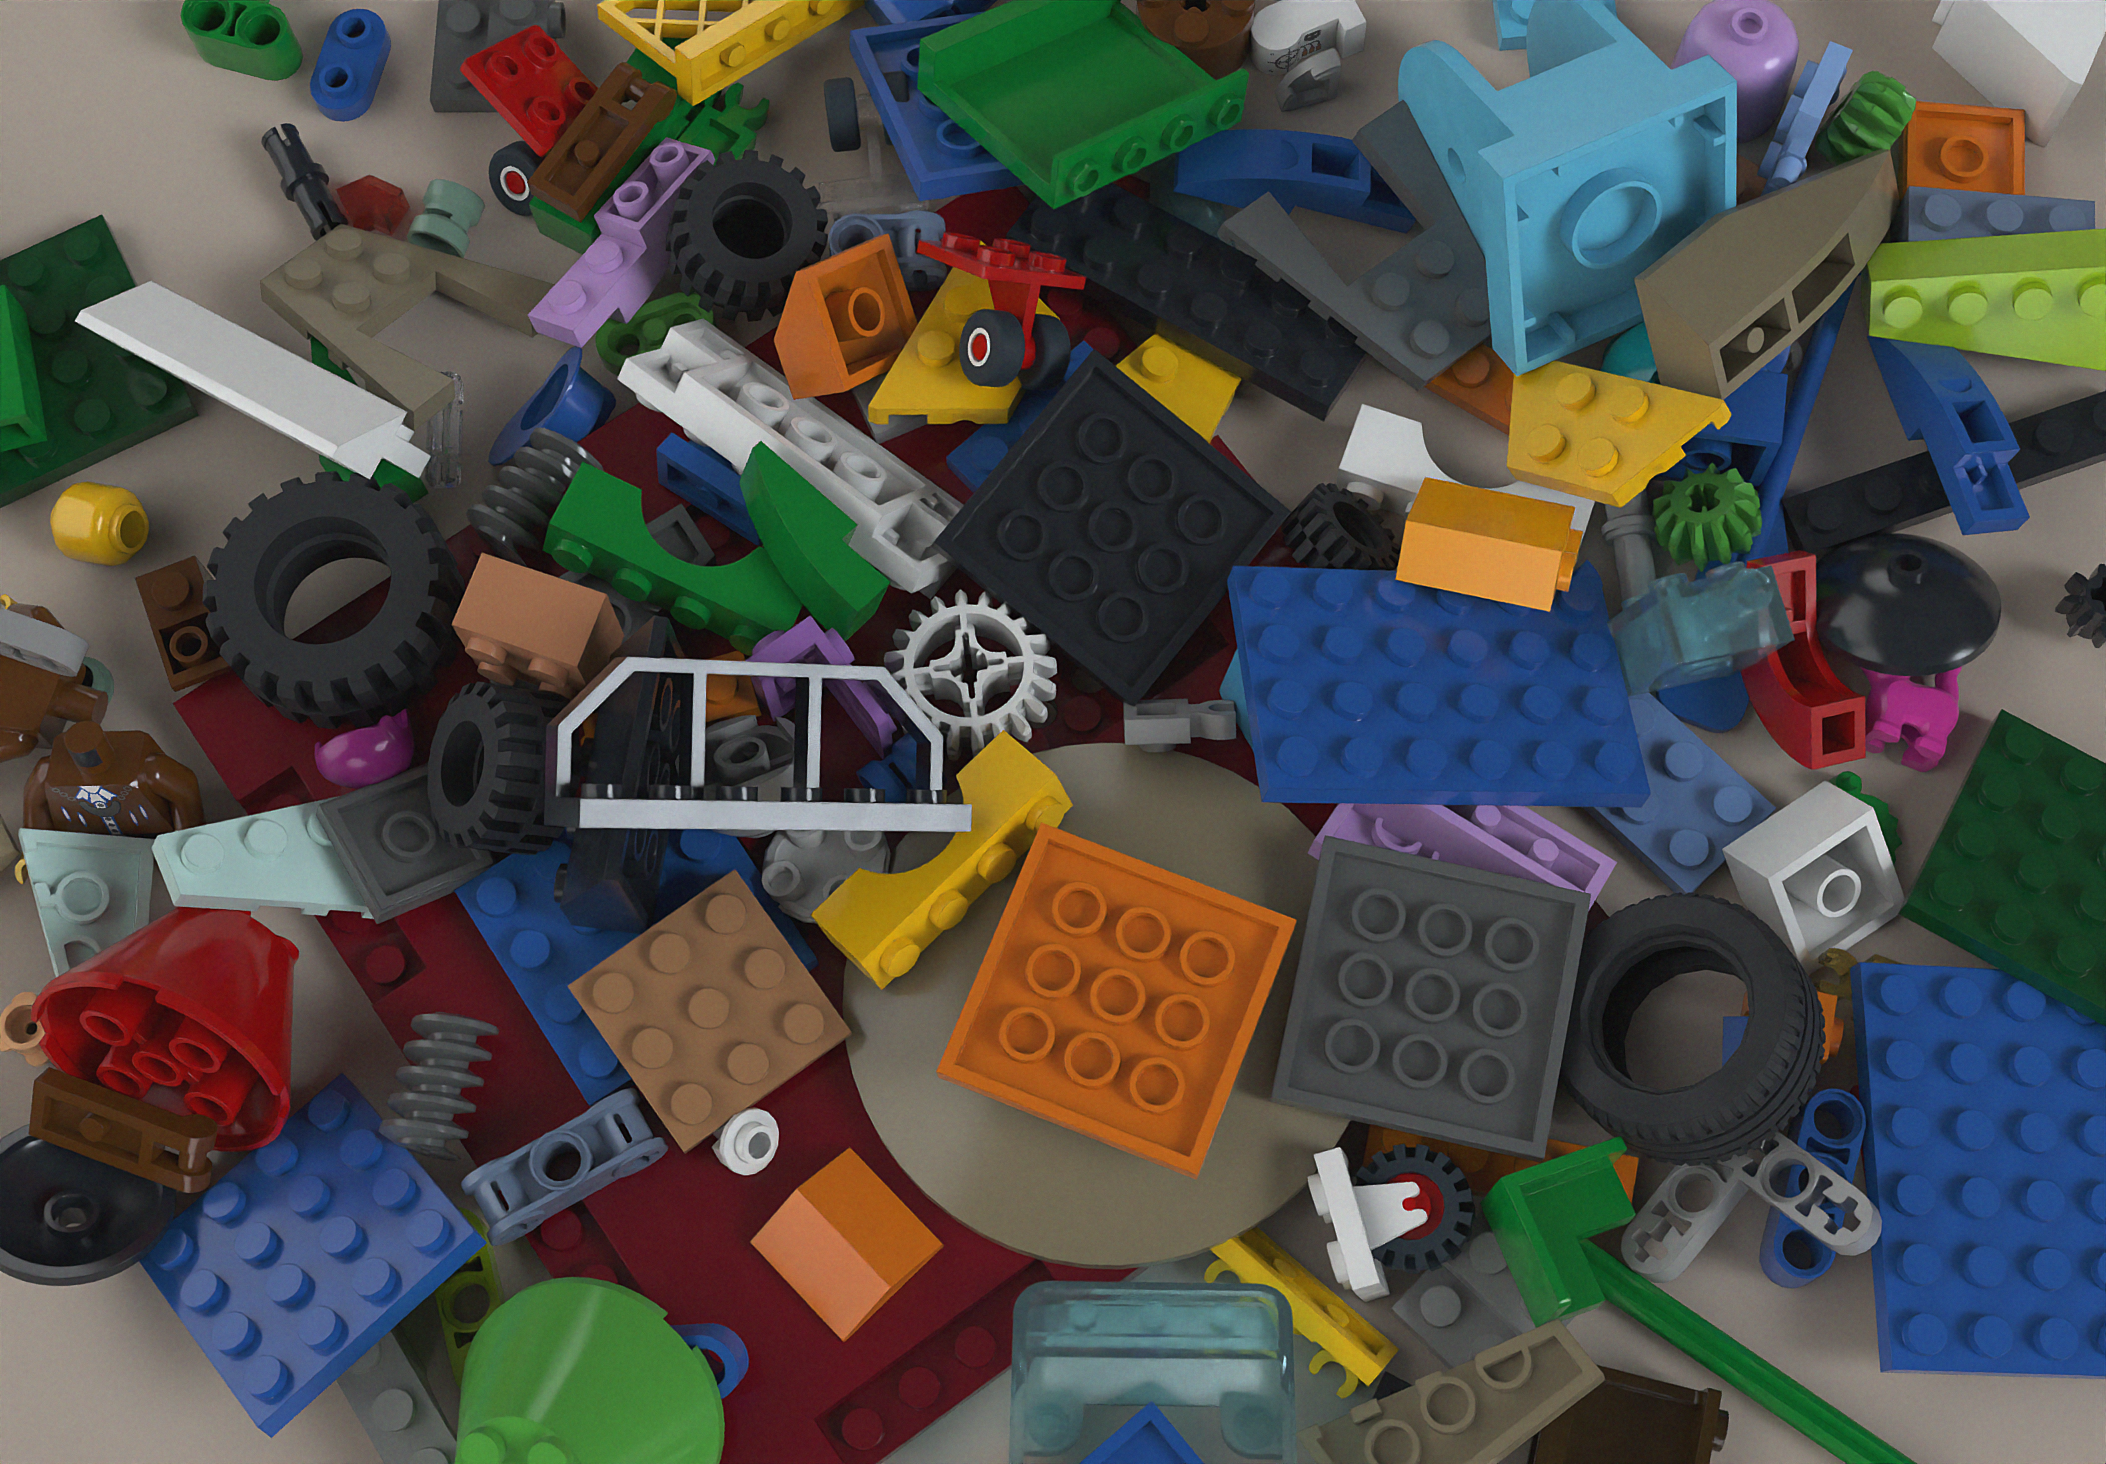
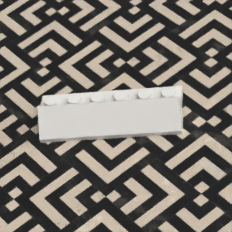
M153 281L80 311L75 322L156 365L194 388L368 479L372 477L381 459L419 478L431 457L409 443L414 431L401 424L407 411Z
M704 318L671 327L660 349L626 358L617 379L636 393L638 401L649 409L663 412L684 428L686 436L695 443L711 447L732 463V468L740 476H742L752 448L760 441L775 452L858 524L849 546L867 562L876 567L890 581L891 586L907 590L911 594L919 590L931 599L956 571L957 567L932 548L931 545L964 505L814 397L793 400L786 377Z

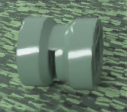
M444 179L432 180L422 199L425 210L422 215L415 216L407 238L411 244L464 258L470 244L467 235L470 227L477 226L485 208L484 201L475 192L456 182Z

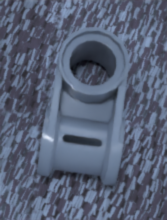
M920 210L900 214L854 213L845 215L838 219L830 229L828 238L830 257L874 237L889 233L906 289L909 291L933 290L944 283L947 278V268L945 264L923 254H916V248L918 247L919 239L940 241L943 237V232H946L945 221L936 213ZM920 229L921 232L915 233V230ZM916 270H922V273L919 274Z

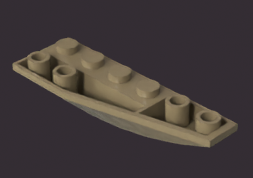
M1878 149L1715 214L1634 278L1662 386L1724 400L1798 339L1837 301L1863 270L1885 237L1901 204L1890 150Z

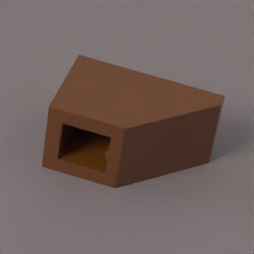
M195 555L135 578L170 686L174 692L233 670L220 655L221 649L211 638L205 621L211 612L203 604V584L207 580H214V578Z

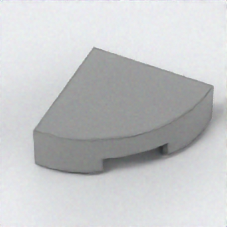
M1335 48L1306 59L1284 76L1275 92L1281 112L1337 97L1341 62Z

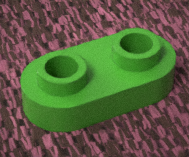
M677 292L643 304L627 324L608 318L598 329L595 339L600 359L609 372L619 376L626 358L660 349L671 327L704 318L717 328L712 309L710 312H707L700 308L698 304L701 296L696 293L687 297L684 292ZM627 345L639 346L638 351L632 355L625 356L620 354L621 350Z

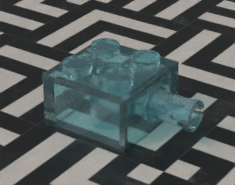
M1733 562L1709 570L1705 573L1706 579L1688 582L1685 573L1673 574L1650 582L1647 585L1649 593L1637 595L1621 603L1623 611L1605 622L1616 645L1628 697L1737 674L1794 641L1795 639L1772 565L1756 569H1746L1744 562Z

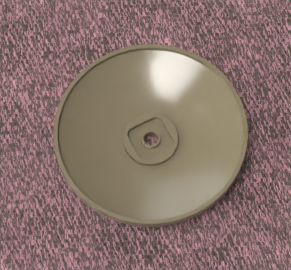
M1125 743L1071 745L1033 753L1037 759L1057 775L1073 804L1064 814L1061 823L1057 827L1058 829L1297 920L1294 932L1197 1180L937 1077L936 1071L1030 848L1016 860L1014 868L1003 880L990 885L968 907L965 916L957 925L951 929L944 930L920 953L917 962L907 973L900 977H895L883 990L877 987L847 958L844 973L843 1018L845 1024L852 1032L845 1039L852 1074L865 1110L874 1128L901 1170L928 1199L951 1218L981 1237L1016 1253L1050 1263L1080 1268L1129 1269L1157 1266L1190 1258L1209 1251V1249L1223 1244L1231 1238L1245 1234L1283 1208L1308 1184L1307 1176L1318 1172L1314 1154L1334 1149L1350 1122L1349 1119L1269 1102L1319 860L1308 854L1316 837L1281 803L1261 802L1258 786L1228 769L1199 757L1174 750L1146 752L1142 751L1139 745H1125ZM961 788L947 797V803L963 804ZM909 831L891 854L888 874L910 871L928 863L947 847L956 832Z

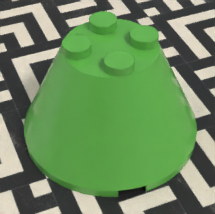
M565 1277L542 1281L515 1293L509 1300L495 1309L477 1331L469 1347L462 1376L455 1464H719L725 1432L724 1411L720 1391L714 1374L702 1351L697 1345L692 1350L681 1336L663 1320L668 1312L653 1301L624 1286L594 1278Z

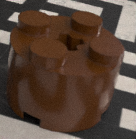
M1137 0L1136 15L1145 29L1159 40L1175 46L1215 80L1236 72L1245 62L1250 47L1255 0Z

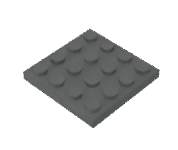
M1325 835L1269 1102L1541 1162L1545 1157L1591 894Z

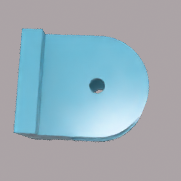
M1536 0L1529 14L1526 35L1530 78L1499 91L1461 53L1451 45L1439 40H1431L1408 50L1399 68V102L1404 100L1408 105L1486 260L1492 349L1516 376H1520L1644 322L1634 278L1715 214L1736 207L1737 80L1709 54L1671 70L1599 0Z

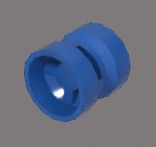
M908 732L892 744L891 753L883 760H871L856 771L864 788L885 789V802H906V788H916L917 742ZM942 772L943 787L948 783L944 772Z

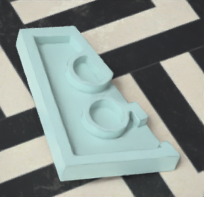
M337 797L157 835L151 847L174 906L257 911L260 906L301 908V914L326 916L329 910L361 912L362 918L374 919L316 816L319 804Z
M26 828L19 829L18 836L56 977L149 924L154 853L151 847L155 839Z

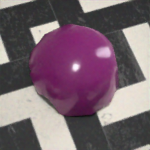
M404 709L393 717L388 715L382 717L378 723L337 735L324 746H322L320 741L315 744V760L320 773L325 779L339 786L360 789L370 784L383 782L406 771L412 765L416 747L409 711Z

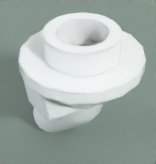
M755 1107L744 1109L740 1113L733 1115L725 1126L713 1134L718 1141L712 1148L719 1161L731 1171L742 1175L756 1174L768 1165L778 1147L779 1130L776 1120L769 1112Z

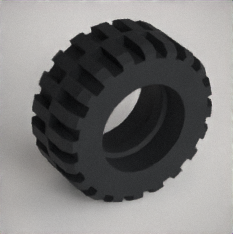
M337 471L317 472L315 474V482L303 484L299 477L280 483L283 492L269 499L262 493L249 502L248 505L252 512L243 521L234 517L222 532L228 540L225 548L215 547L212 550L207 568L216 579L207 580L203 584V604L211 612L205 620L210 636L221 649L220 655L249 690L267 707L275 706L285 718L302 723L309 716L318 728L328 729L339 728L341 726V718H349L356 728L375 724L376 718L374 713L388 709L391 715L395 716L401 710L410 708L405 699L417 689L423 695H426L439 682L433 674L437 666L440 664L444 667H450L458 652V648L451 639V635H458L451 624L466 591L464 579L457 569L458 563L426 510L420 504H413L408 494L392 483L384 484L381 488L374 476L368 479L357 472L350 475L349 482H345ZM347 558L375 560L390 568L391 584L383 607L376 617L356 634L327 644H305L291 640L285 635L284 620L288 603L300 583L318 568Z

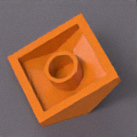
M850 1147L800 1185L750 1241L843 1342L857 1331L943 1247L939 1239Z

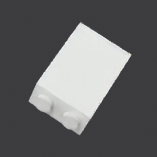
M1941 0L1931 20L1942 25L1932 49L1994 107L2024 109L2025 136L2034 144L2045 148L2082 87L2106 32V0Z

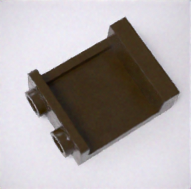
M1597 1365L1604 1374L1605 1381L1532 1436L1527 1464H1710L1712 1451L1721 1452L1724 1446L1729 1424V1412L1719 1409L1722 1391L1708 1387L1704 1390H1695Z

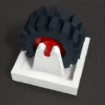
M1405 1144L1394 1145V1150L1383 1154L1382 1151H1379L1371 1157L1373 1161L1366 1168L1362 1166L1357 1174L1353 1164L1341 1147L1314 1154L1319 1173L1307 1176L1318 1215H1323L1326 1224L1333 1222L1338 1240L1327 1243L1328 1254L1338 1284H1343L1345 1290L1352 1288L1364 1302L1391 1295L1382 1263L1392 1270H1404L1408 1274H1420V1271L1428 1269L1435 1271L1443 1268L1441 1264L1449 1259L1454 1260L1462 1253L1460 1249L1466 1241L1469 1242L1473 1233V1219H1476L1473 1194L1460 1168H1457L1451 1159L1442 1152L1438 1154L1431 1151L1429 1146L1417 1144L1416 1148L1406 1147Z

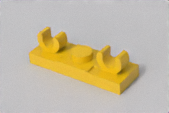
M1258 1227L1209 1249L1218 1258L1207 1268L1204 1280L1211 1284L1224 1271L1234 1272L1241 1281V1289L1231 1301L1236 1308L1243 1306L1258 1291L1262 1294L1260 1298L1272 1307V1314L1279 1324L1288 1331L1297 1335H1304L1312 1343L1316 1341L1321 1345L1322 1348L1311 1359L1308 1370L1315 1375L1329 1361L1342 1365L1346 1372V1380L1336 1392L1341 1399L1350 1396L1361 1382L1369 1387L1400 1350Z

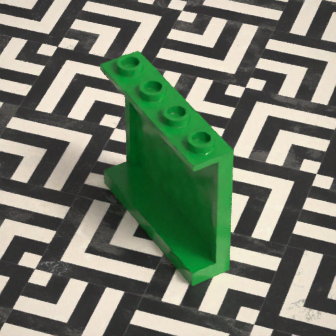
M1012 0L920 39L917 89L1052 209H1056L1079 197L1087 196L1094 190L1128 174L1136 173L1141 168L1175 152L1183 151L1188 146L1220 131L1227 130L1241 122L1249 72L1242 68L1215 80L1175 46L1167 44L1149 33L1140 22L1139 17L1122 4L1121 0Z

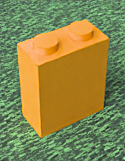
M1425 477L1406 519L1395 580L1550 612L1556 590L1569 592L1583 531L1571 529L1575 507Z

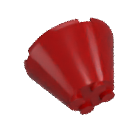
M177 907L45 985L31 1009V1021L38 1022L40 1019L45 1032L38 1044L58 1071L180 1116L200 1114L213 1119L217 1123L218 1128L213 1151L241 1152L261 1148L275 1140L280 1134L290 1112L294 965L299 958V950L290 940L275 935L266 926L252 918L251 911Z

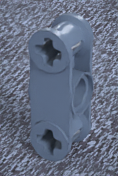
M625 1089L604 1098L592 1106L586 1113L544 1134L542 1137L513 1153L482 1165L463 1179L461 1188L464 1194L474 1196L490 1227V1230L487 1232V1238L492 1246L506 1244L527 1234L539 1226L545 1219L583 1200L619 1178L629 1176L648 1167L668 1151V1145L664 1138H655L638 1106L642 1097L637 1089ZM621 1123L625 1124L631 1135V1143L626 1142L619 1129ZM566 1152H574L581 1155V1167L571 1179L554 1181L549 1178V1166L558 1155ZM500 1190L509 1205L508 1211H506L498 1195Z

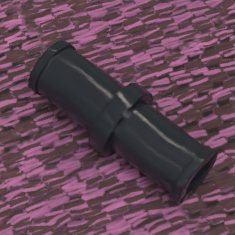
M284 123L281 124V129L286 137L285 140L282 141L276 127H273L264 134L261 143L265 151H268L282 177L280 187L287 200L296 202L310 228V233L314 240L317 241L327 234L324 229L325 225H328L329 229L333 230L338 225H348L349 222L340 211L327 187L329 177L323 166L313 162L299 136L296 126Z

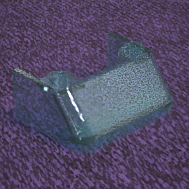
M1043 1281L1027 1287L1017 1298L1013 1311L1009 1464H1027V1456L1051 1457L1070 1450L1077 1443L1082 1433L1083 1405L1146 1406L1150 1401H1153L1156 1406L1220 1407L1221 1435L1226 1445L1234 1453L1248 1459L1276 1460V1464H1297L1293 1316L1288 1300L1280 1291L1271 1286L1252 1283Z

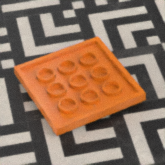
M1041 822L936 1071L937 1077L1197 1180L1294 932L1297 920Z

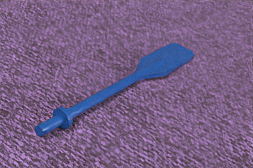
M1857 277L1837 301L1816 320L1784 414L1782 444L1758 490L1760 502L1758 509H1760L1763 522L1760 528L1761 534L1752 538L1753 544L1751 545L1750 554H1731L1732 558L1729 568L1719 560L1710 561L1703 572L1699 568L1697 569L1657 685L1656 699L1676 718L1712 733H1725L1735 728L1742 720L1750 699L1737 660L1732 618L1747 615V561L1788 553L1781 500L1785 493Z

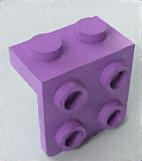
M810 615L786 633L784 630H777L764 637L753 648L752 656L745 661L850 665L855 659L849 647L835 629L831 628L824 633ZM750 676L758 701L773 722L776 721L775 716L782 717L795 708L796 678ZM822 679V688L827 686L882 759L891 753L893 744L891 734L897 731V728L888 714L890 711L865 682L862 683L859 680Z

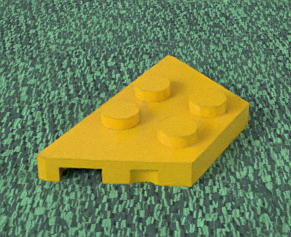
M955 267L952 268L868 405L869 422L877 425L889 424V415H927V424H953L961 420L973 421L976 424H1007L1027 391L1022 389L1018 376L1011 383L1003 387L978 386L969 381L964 374L959 357L960 338L968 319L979 310H995L987 279L977 277ZM1038 298L1035 314L1051 315L1060 320V318L1040 298Z
M1554 360L1520 376L1514 374L1507 468L1516 480L1621 508L1643 491L1651 478L1666 472L1686 456L1681 448L1683 444L1710 423L1717 430L1729 421L1732 413L1722 399Z

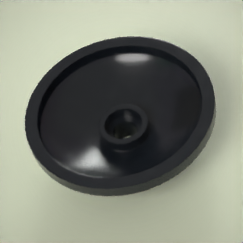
M1878 534L1843 544L1828 552L1816 563V629L1819 641L1835 655L1856 666L1897 676L1939 674L1957 669L1976 659L1989 647L1996 636L2001 616V599L1995 583L1979 564L1948 544L1912 534Z
M29 1124L0 1139L1 1272L25 1282L47 1286H73L96 1282L116 1275L139 1262L156 1247L167 1232L176 1210L177 1190L28 1135ZM70 1224H81L74 1227H66Z

